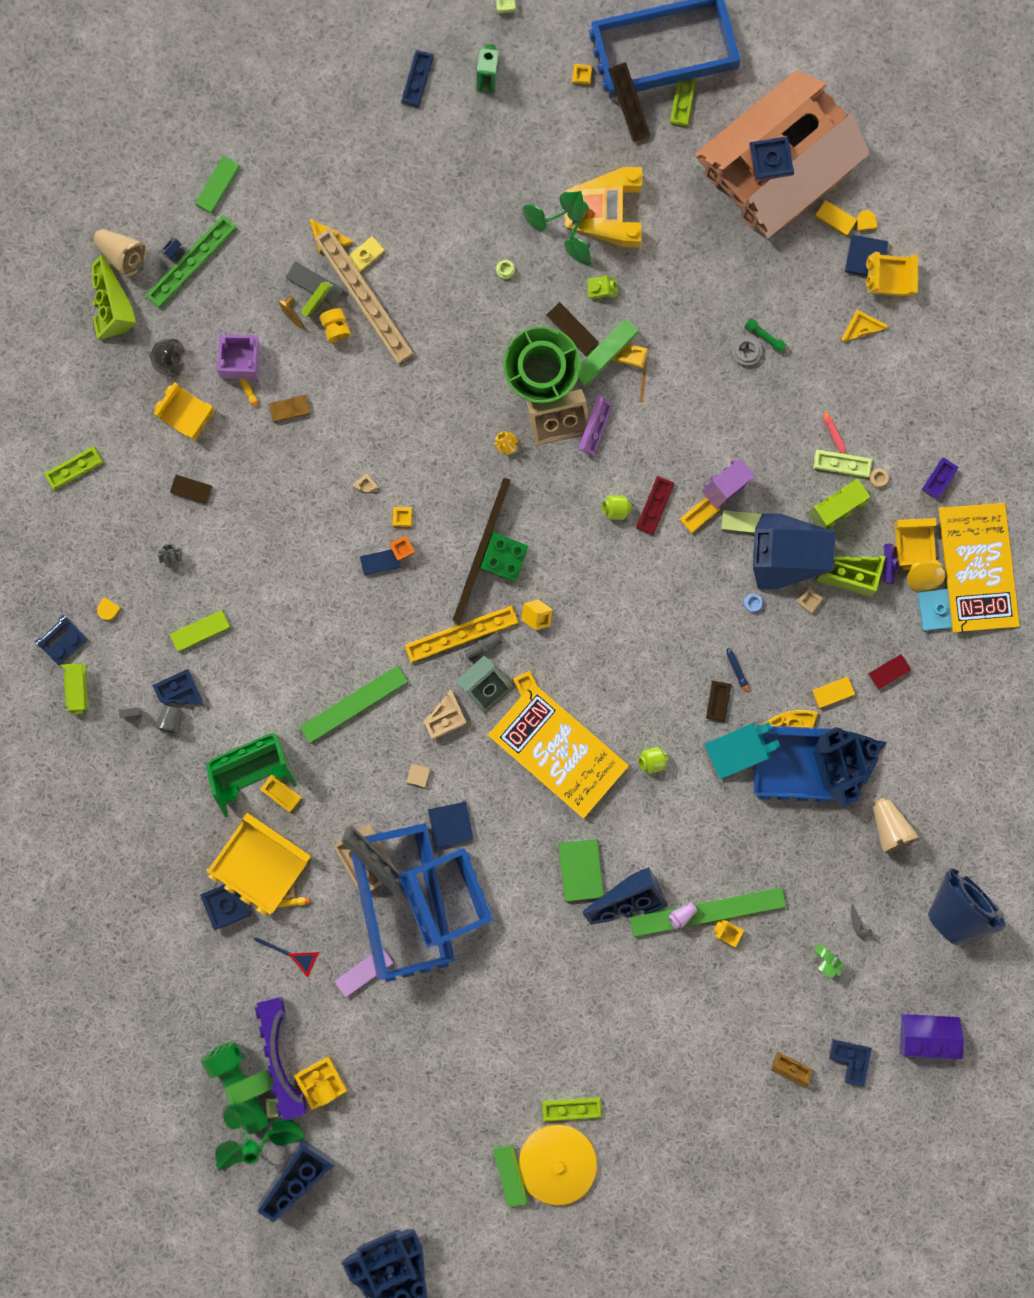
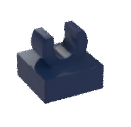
M171 238L161 249L160 253L178 262L179 260L175 257V252L179 251L181 254H185V251L180 248L182 244L177 239Z

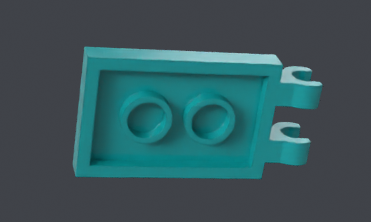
M753 722L704 744L719 779L771 758L769 752L781 747L778 740L765 744L761 734L772 729L770 722L758 727L756 722Z

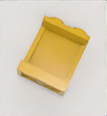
M874 252L868 256L866 267L868 268V277L866 279L868 293L894 296H912L918 293V255L898 257L880 255V252Z
M936 518L905 519L894 522L898 568L902 567L903 571H910L911 565L915 562H938L936 560L934 538Z

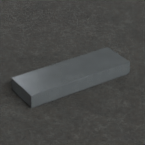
M296 261L286 275V279L314 294L322 282H329L333 287L323 300L334 307L344 292V289Z

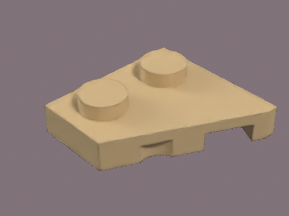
M452 690L447 692L446 697L441 703H438L432 714H429L424 721L432 740L467 724Z

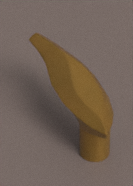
M289 296L284 302L279 301L284 314L295 325L304 329L295 311L290 308L295 299Z

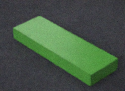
M222 156L197 198L195 205L212 214L240 165Z
M267 1069L225 1087L224 1090L229 1104L242 1103L271 1090L274 1080L273 1077L269 1076Z
M513 1144L494 1148L493 1151L508 1207L525 1205L528 1203Z

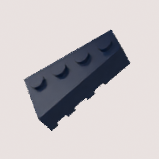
M301 1139L257 1205V1213L274 1223L296 1200L302 1197L310 1187L335 1166V1160Z

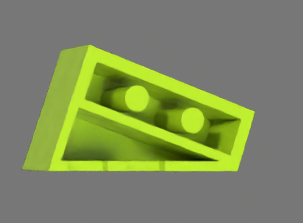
M857 478L833 495L827 497L821 503L813 506L808 513L817 526L831 529L837 525L835 523L836 520L839 518L844 520L852 515L851 510L857 507L859 510L867 505L866 500L870 498V495Z
M885 556L835 557L834 571L817 576L816 581L872 597L877 591Z

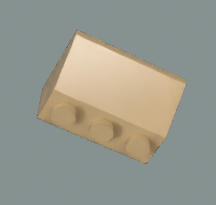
M582 389L571 391L559 400L550 403L526 402L536 445L584 434L589 416Z
M370 824L358 830L363 836L376 834ZM340 841L333 845L358 889L351 851ZM381 842L371 843L394 866ZM366 867L370 890H373L383 884V882Z

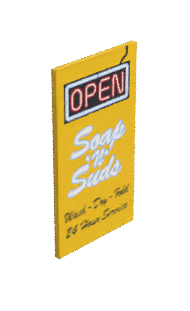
M1005 503L938 508L952 632L1019 627Z
M534 683L530 684L525 693L488 734L492 740L583 819L629 766Z

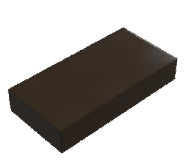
M176 474L170 493L207 504L213 486Z
M712 680L706 719L725 722L731 689L730 683Z

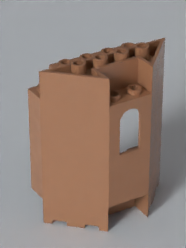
M797 70L694 154L706 168L704 175L716 188L721 185L743 210L741 217L752 230L757 227L767 239L780 228L783 230L848 176L852 169L870 154L853 112L847 116V113L835 104L834 98L830 94L827 95L824 91L827 85L826 82ZM810 114L818 123V128L797 146L793 147L789 143L794 175L755 182L749 143L784 137L782 135L783 132L801 117Z

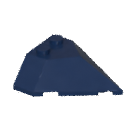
M834 727L821 734L813 754L823 788L842 807H847L859 800L861 796L860 790L863 784H867L879 759L877 755L880 749H884L887 742Z

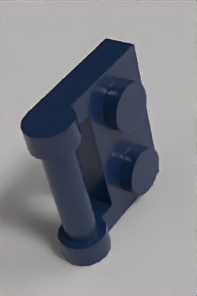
M64 615L59 618L60 621L42 638L39 637L35 641L58 666L65 662L88 640ZM66 626L69 630L49 647L47 643Z

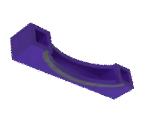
M278 997L258 1002L257 1007H255L257 1019L261 1020L262 1026L259 1027L261 1038H264L266 1043L263 1049L265 1057H269L270 1061L268 1072L269 1076L273 1077L274 1080L272 1091L274 1097L277 1096L279 1104L276 1105L278 1116H282V1120L306 1115L308 1110L304 1094H299L289 1082L279 1056V1028L282 1017L286 1016L283 999Z

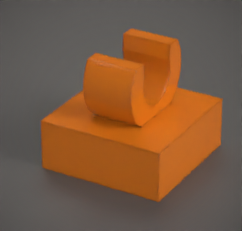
M406 535L389 543L398 561L415 553Z

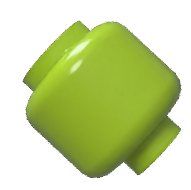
M609 495L606 500H603L602 512L610 520H624L628 513L631 512V502H628L624 495Z
M659 747L643 750L640 757H638L641 770L647 774L663 771L666 768V762H668L667 753Z

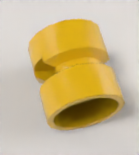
M341 308L326 311L319 316L323 328H326L324 332L328 343H335L340 339L343 340L350 337L351 333L348 324L344 323L346 319Z

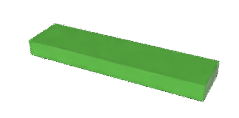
M625 318L580 364L578 379L587 386L640 333L639 330Z

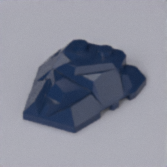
M415 1229L394 1230L359 1246L357 1252L350 1254L342 1261V1266L349 1281L362 1291V1295L365 1298H427L423 1246Z

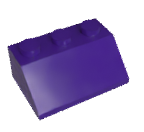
M901 1014L900 1054L912 1057L963 1059L964 1037L960 1017Z

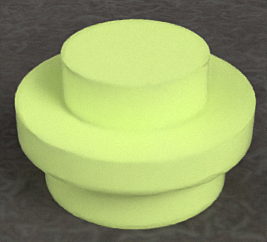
M509 260L500 261L496 266L497 275L502 279L511 278L515 273L514 264Z

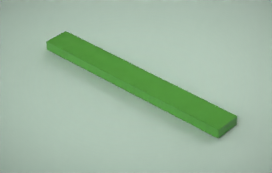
M782 888L694 904L698 912L692 916L684 927L786 907ZM679 908L630 917L633 936L675 929L668 920V916L671 915L670 912Z

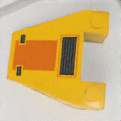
M622 167L566 190V192L581 190L583 200L589 206V211L585 214L576 232L619 247H640L641 223L623 222V192L641 193L642 167ZM566 213L565 228L573 230L577 221H571Z

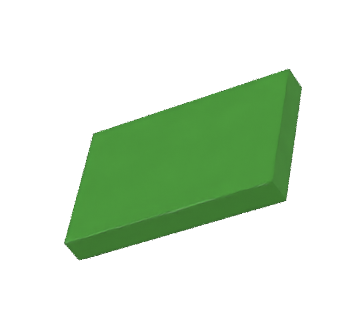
M597 839L558 843L565 902L601 898L603 896Z

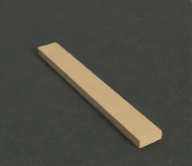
M329 228L314 238L397 364L399 365L414 355L332 230Z

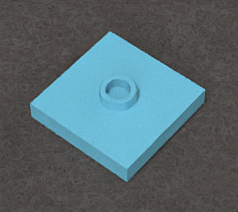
M948 589L917 593L922 631L952 627Z

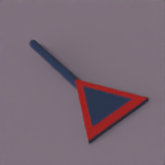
M254 938V941L290 956L307 978L320 953H291L262 939Z

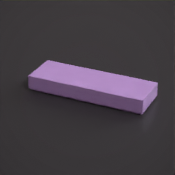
M383 948L387 968L393 961ZM372 954L334 981L345 997L376 976Z

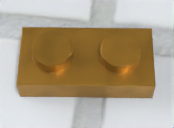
M777 1052L771 1071L804 1088L809 1085L813 1069L780 1052Z

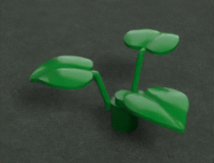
M581 190L562 193L559 200L564 211L549 218H545L543 210L538 206L527 204L522 207L527 222L540 232L546 229L545 222H550L566 213L571 221H577L569 236L570 239L564 242L566 252L579 263L585 265L592 264L590 251L585 242L579 238H574L579 224L589 211V206L583 200Z
M244 1103L229 1104L223 1112L224 1123L233 1130L242 1127L245 1144L240 1143L238 1145L235 1141L220 1143L215 1149L217 1170L230 1168L234 1164L243 1161L246 1164H255L259 1160V1152H263V1146L269 1135L272 1143L283 1146L305 1139V1134L296 1122L290 1119H278L271 1124L272 1130L267 1131L259 1146L256 1141L248 1140L246 1125H250L256 1120L255 1109Z

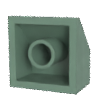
M485 655L456 680L484 714L513 689Z

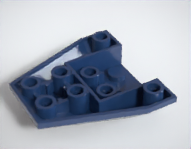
M781 513L762 514L755 528L753 571L758 589L777 590L834 571L836 532Z

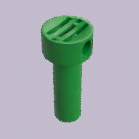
M234 1040L215 1048L200 1059L208 1077L214 1078L218 1076L223 1088L246 1079L239 1066V1063L244 1060V1056ZM256 1097L242 1102L252 1106L256 1111V1120L252 1124L246 1125L249 1135L260 1131L269 1124V1120Z

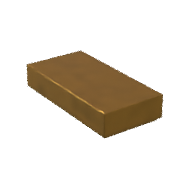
M306 395L269 403L274 423L310 414Z

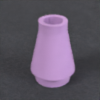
M689 903L670 912L671 915L668 916V920L675 929L683 928L698 911L692 903Z

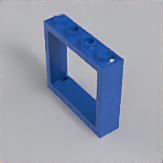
M465 848L453 851L398 874L426 948L442 944L493 921L492 912L484 898V891L479 886L477 874L472 868L470 856ZM455 858L479 920L439 937L416 874Z

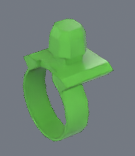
M818 943L813 951L824 959L818 969L831 979L834 976L840 977L843 974L841 967L844 963Z

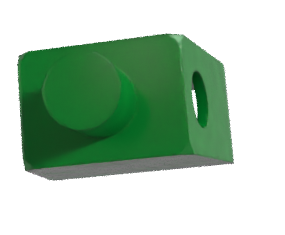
M486 44L485 49H480L477 66V91L495 93L499 52L493 44ZM484 75H490L489 85H483Z

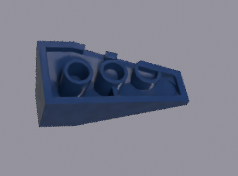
M648 867L631 874L583 910L582 913L590 925L613 921L616 915L619 914L626 915V918L633 917L632 912L643 910L644 914L653 913L667 907L668 903L657 878Z

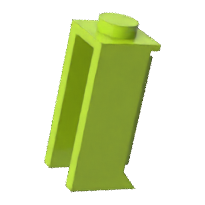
M86 664L61 665L66 670L64 671L65 705L68 709H65V711L71 712V715L83 714L84 710H88Z

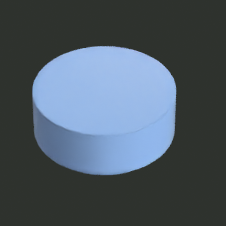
M756 593L749 594L744 599V607L751 613L758 612L763 607V599Z

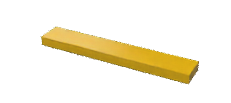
M509 606L404 646L410 662L413 663L519 623L513 607Z

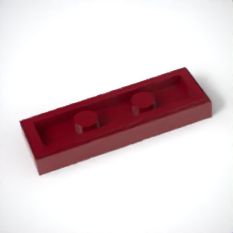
M659 476L656 477L636 529L654 535L674 482Z

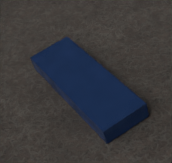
M416 49L401 99L402 104L419 108L434 54Z

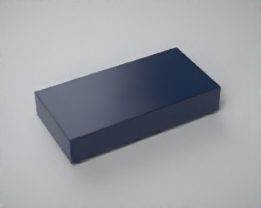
M392 549L360 556L364 575L401 568V563L397 560Z

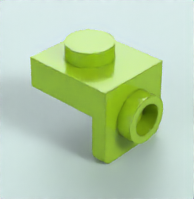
M608 275L587 279L588 298L617 297L618 284L616 279Z

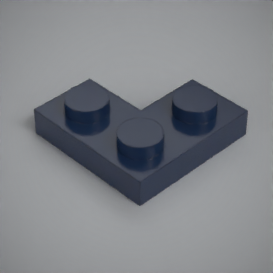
M832 1039L829 1059L847 1063L844 1082L865 1087L872 1048Z

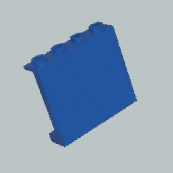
M771 726V730L761 734L765 744L778 740L781 747L769 752L771 758L754 766L753 794L758 796V799L770 800V796L778 797L777 800L789 801V797H796L797 801L806 802L808 798H816V802H827V799H833L823 788L813 754L821 734L831 728Z

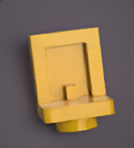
M722 919L721 922H717L713 932H715L714 937L736 948L744 930Z

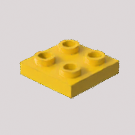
M330 1056L294 1074L312 1110L331 1102L339 1095L347 1092Z

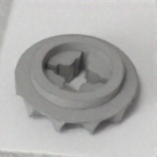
M752 336L739 337L731 348L732 357L743 366L753 365L762 354L759 341ZM748 344V349L752 351V353H748L747 357L745 358L744 352H742L741 349H744L745 346Z

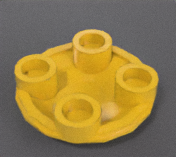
M915 562L911 565V570L908 573L907 584L916 592L933 591L943 583L945 571L939 562Z

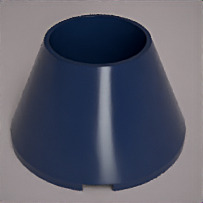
M950 868L946 872L928 912V917L937 931L954 945H961L1003 931L1006 928V922L1003 917L999 918L996 913L999 909L988 895L969 877L965 876L963 878L958 875L959 871L957 869Z

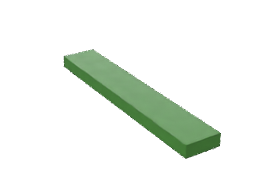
M222 215L145 296L161 309L234 233L237 227Z
M396 666L301 725L300 728L309 743H311L408 681L399 667Z

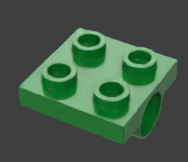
M492 532L480 569L492 575L494 573L501 576V578L516 582L529 546Z

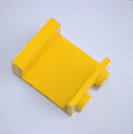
M174 382L172 386L170 385L166 389L163 400L156 404L153 414L195 441L215 409Z

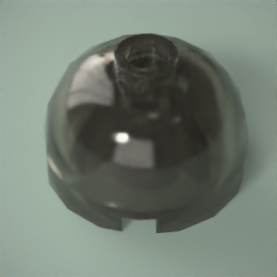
M167 338L155 343L149 356L154 370L164 376H179L183 371L184 362L180 364L181 354L185 353V349L179 339Z

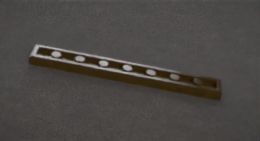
M504 477L452 619L453 623L459 625L461 623L480 570L482 559L511 480Z

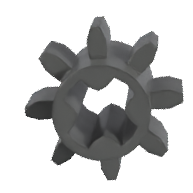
M166 544L159 550V563H164L168 568L175 567L179 564V561H182L181 548L176 549L174 544Z

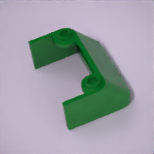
M275 733L264 735L217 756L206 765L212 795L225 818L229 816L226 805L236 801L239 796L238 789L273 774L278 780L289 778L293 787L297 786L292 767Z

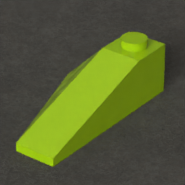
M100 255L92 264V287L97 289L95 299H93V306H98V316L93 317V323L98 340L127 333L136 323L135 315L127 296L105 256Z

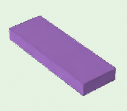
M600 396L596 398L578 448L592 457L595 456L613 406L611 402Z

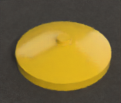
M553 1124L538 1129L525 1141L519 1155L518 1165L523 1185L533 1197L547 1204L565 1205L578 1200L590 1189L596 1176L597 1159L592 1144L583 1133L567 1125Z

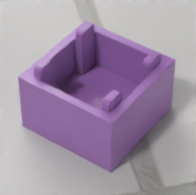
M219 335L217 372L220 379L258 380L260 358L258 336Z
M733 459L730 462L731 466L729 468L726 467L717 477L711 476V482L703 485L705 489L702 493L716 509L737 494L755 477L741 459L738 461Z

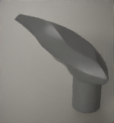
M852 904V925L857 936L864 941L865 937L873 935V931L863 928L862 922Z

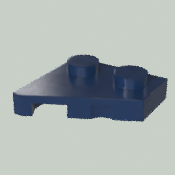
M189 669L152 685L160 703H204Z

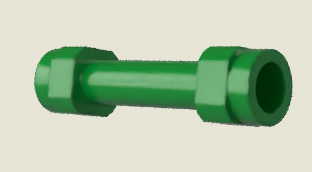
M752 318L744 326L750 333L755 332L774 346L773 350L780 354L787 346L783 340H777L759 327L758 322Z

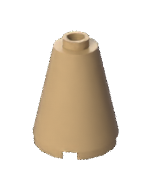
M101 229L94 234V245L124 276L133 275L138 271L135 268L140 261L144 263L147 248L141 241L106 229Z
M882 798L875 801L873 812L881 849L884 854L894 852L902 846L906 847L919 839L918 834L890 799Z

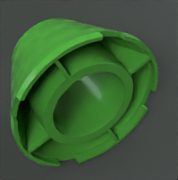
M548 327L529 328L519 333L508 345L503 361L505 378L511 389L525 400L534 403H550L559 400L572 390L578 380L580 373L579 352L573 341L561 331ZM539 356L552 359L559 368L558 376L548 383H536L530 380L523 370L525 364L530 359Z

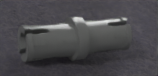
M495 632L484 640L480 639L477 644L464 650V653L469 661H472L483 653L487 654L488 650L503 643L499 634Z

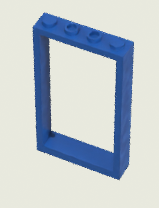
M684 0L592 21L591 29L588 30L590 41H594L595 44L593 53L594 57L599 60V64H597L598 73L603 75L602 88L604 92H607L608 98L617 96L608 72L609 65L600 31L714 5L728 58L632 79L635 90L640 92L680 81L683 82L693 78L739 69L741 59L725 1Z
M426 823L364 836L370 843L415 834L421 865L434 860ZM351 852L377 980L384 979L385 982L397 980L396 976L402 975L403 978L414 976L415 971L420 970V973L432 971L431 967L437 966V969L449 966L448 963L454 962L455 958L451 940H448L438 945L439 958L387 971L366 866ZM432 867L423 871L432 919L439 937L449 933L436 868Z

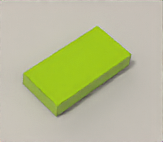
M322 282L301 310V313L305 317L311 316L333 285L329 282Z

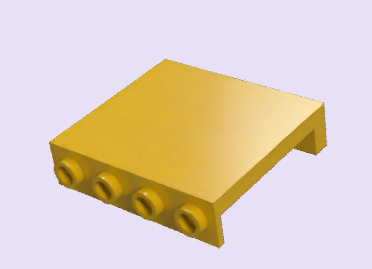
M246 813L242 818V823L206 871L210 873L208 877L214 882L218 883L220 880L226 884L224 888L230 893L234 894L236 891L242 895L240 897L242 901L248 905L252 902L258 906L256 908L258 912L264 916L267 913L272 916L312 857L252 815Z

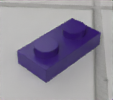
M942 457L921 490L938 500L959 467Z

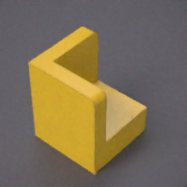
M540 600L527 602L523 605L521 619L534 630L550 627L553 610Z

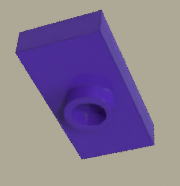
M893 544L884 545L883 581L887 584H895V570L898 569V559L895 558L896 546Z

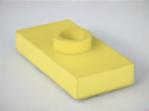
M371 236L351 253L349 257L358 271L361 272L384 253L385 250Z

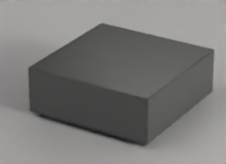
M138 707L120 710L119 716L121 719L142 716V710Z

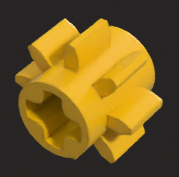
M503 431L496 436L495 440L497 442L494 446L500 454L505 453L509 455L517 449L516 443L519 441L512 432L508 434L507 431Z

